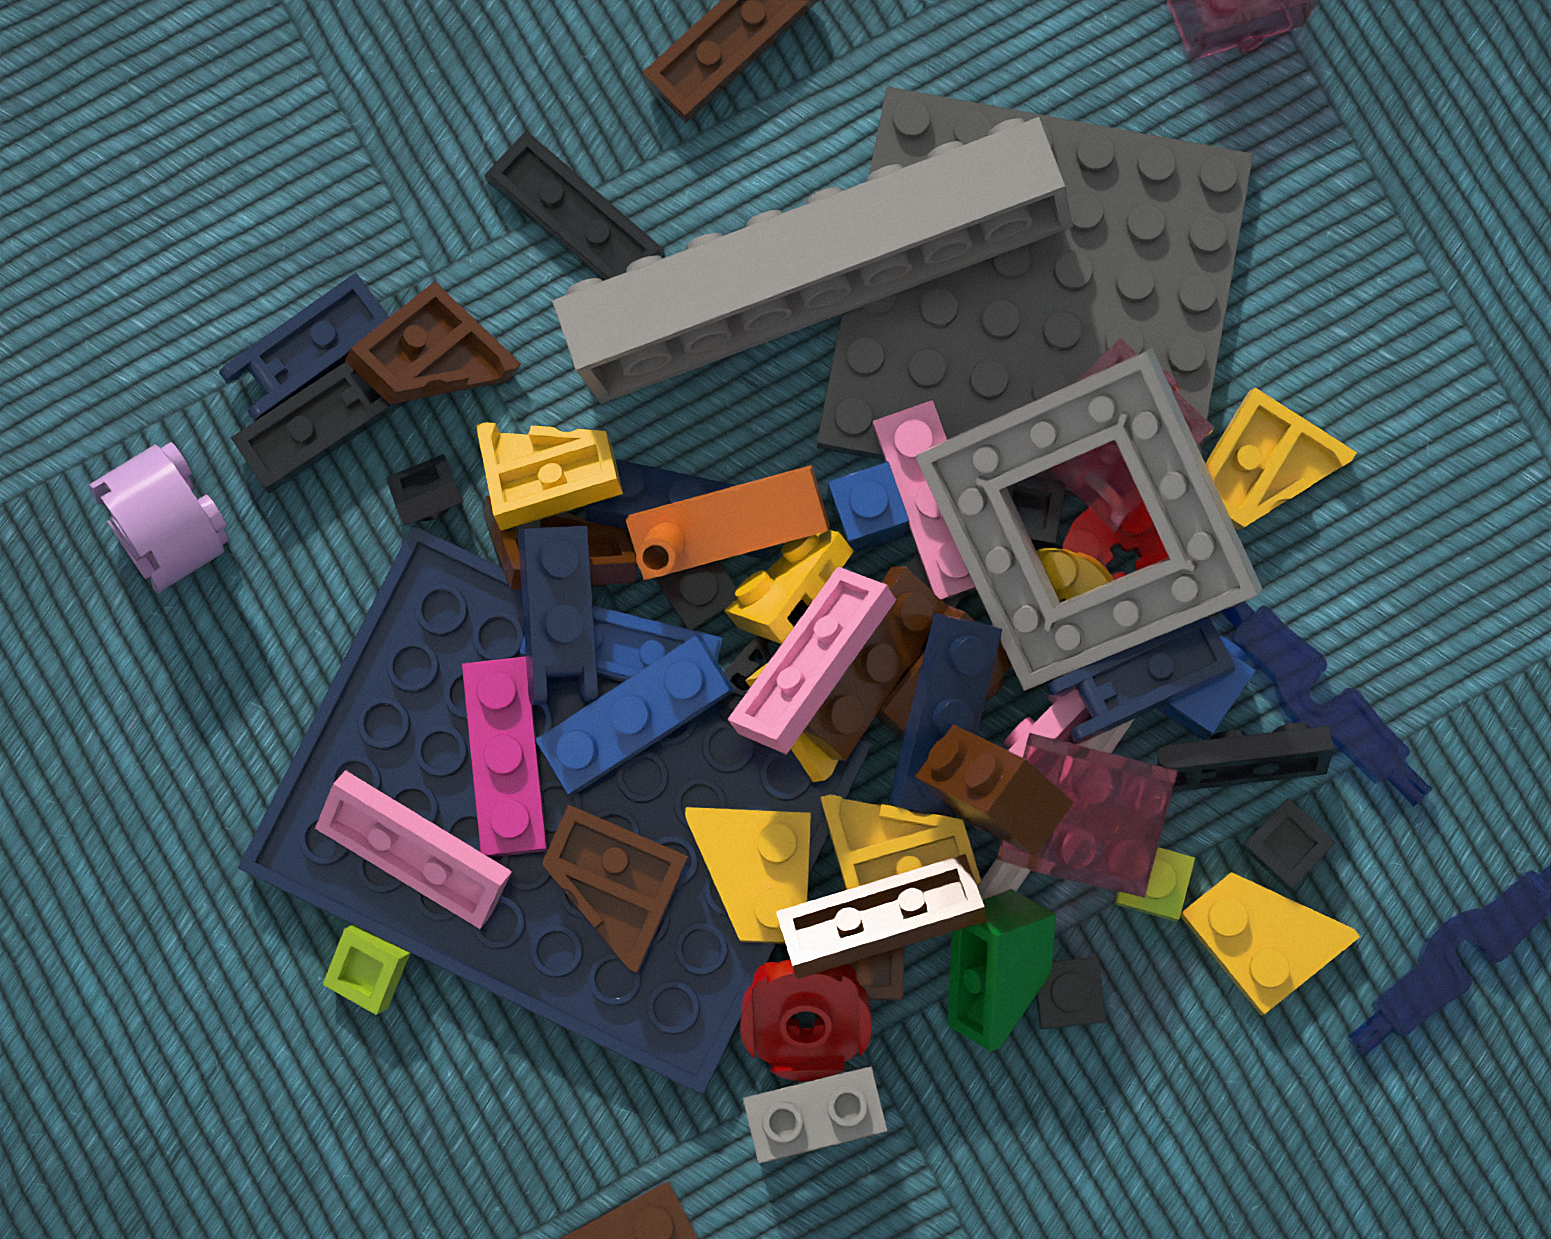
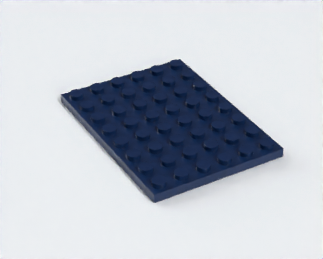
M412 525L256 830L238 869L704 1096L739 1024L742 1000L745 992L753 983L754 973L760 966L768 963L777 944L739 941L686 821V807L811 813L809 878L830 834L820 797L836 795L841 796L842 799H847L872 747V743L861 738L847 760H838L829 778L825 781L813 782L791 749L787 754H784L738 734L733 726L720 714L716 703L575 795L567 794L537 744L548 849L569 804L688 856L689 859L638 974L630 971L543 867L542 862L547 851L491 857L492 860L512 872L492 915L482 928L479 929L315 829L333 783L346 770L481 852L462 664L521 657L520 649L524 638L522 590L510 589L502 567ZM597 676V699L623 682ZM578 677L546 678L547 702L543 705H533L536 739L592 703L581 702L578 690ZM736 687L735 701L740 703L750 687L746 690Z

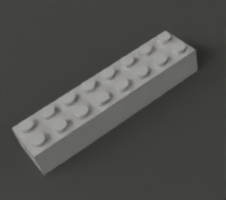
M1037 117L1026 122L1021 118L1004 121L994 126L988 132V136L965 145L960 141L943 144L933 149L928 154V159L904 168L900 164L882 167L871 173L867 177V182L846 190L840 187L821 190L810 196L806 201V205L782 213L780 210H771L760 213L746 223L747 227L724 236L720 233L705 234L690 241L686 246L687 250L666 258L657 255L644 257L631 263L626 268L627 272L605 281L599 278L586 279L572 285L566 291L567 295L554 299L552 302L576 371L598 401L603 404L1072 228L1073 224L1066 186L1040 118Z

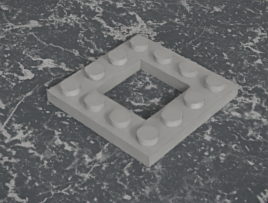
M1153 349L939 443L915 456L993 625L1003 629L1000 638L1001 643L1024 691L1258 596L1263 590ZM1115 440L1169 557L1060 603L1007 487Z

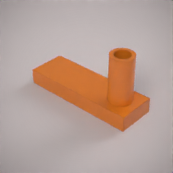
M812 465L634 513L626 518L627 527L636 553V561L644 580L828 531L830 527Z

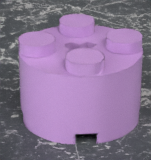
M172 442L162 448L156 444L88 485L97 505L104 502L112 514L110 520L107 521L143 577L146 580L151 577L153 589L157 593H160L224 553L223 544L229 541L223 530L227 527V524L211 498L206 494L197 500L193 494L194 487L189 479L192 472Z

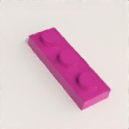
M526 656L462 664L481 853L491 858L548 851L537 742L535 741L534 711L528 696Z

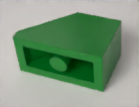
M1012 889L982 900L987 921L952 932L947 1025L990 1052L999 1049L1052 972L1056 914Z

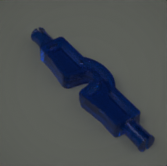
M1243 601L1219 611L1237 628L1231 637L1232 642L1241 648L1248 658L1273 682L1277 700L1293 723H1306L1311 728L1329 726L1332 742L1373 783H1380L1386 778L1413 807L1433 789L1404 761L1410 754V749L1386 726L1358 690L1346 688L1340 695L1335 696L1325 705L1317 704L1310 697V687L1327 669V661L1320 652L1290 630L1267 606L1263 605L1255 612Z
M1551 864L1540 874L1533 870L1521 874L1481 909H1472L1456 914L1438 925L1422 945L1417 963L1372 1001L1371 1004L1376 1013L1351 1034L1347 1035L1349 1042L1352 1045H1356L1374 1031L1372 1035L1355 1049L1363 1057H1366L1370 1051L1393 1032L1397 1036L1408 1035L1431 1014L1468 991L1472 980L1465 973L1464 967L1456 957V948L1460 942L1470 943L1480 954L1485 955L1486 959L1491 963L1501 962L1507 958L1528 933L1551 913Z

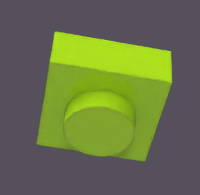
M1134 840L1131 841L1114 905L1177 922L1180 919L1195 857Z
M351 925L343 931L323 985L371 1013L378 1015L389 1008L410 953L355 925Z

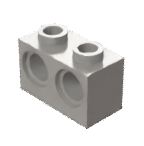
M872 1066L743 1098L759 1164L887 1132Z

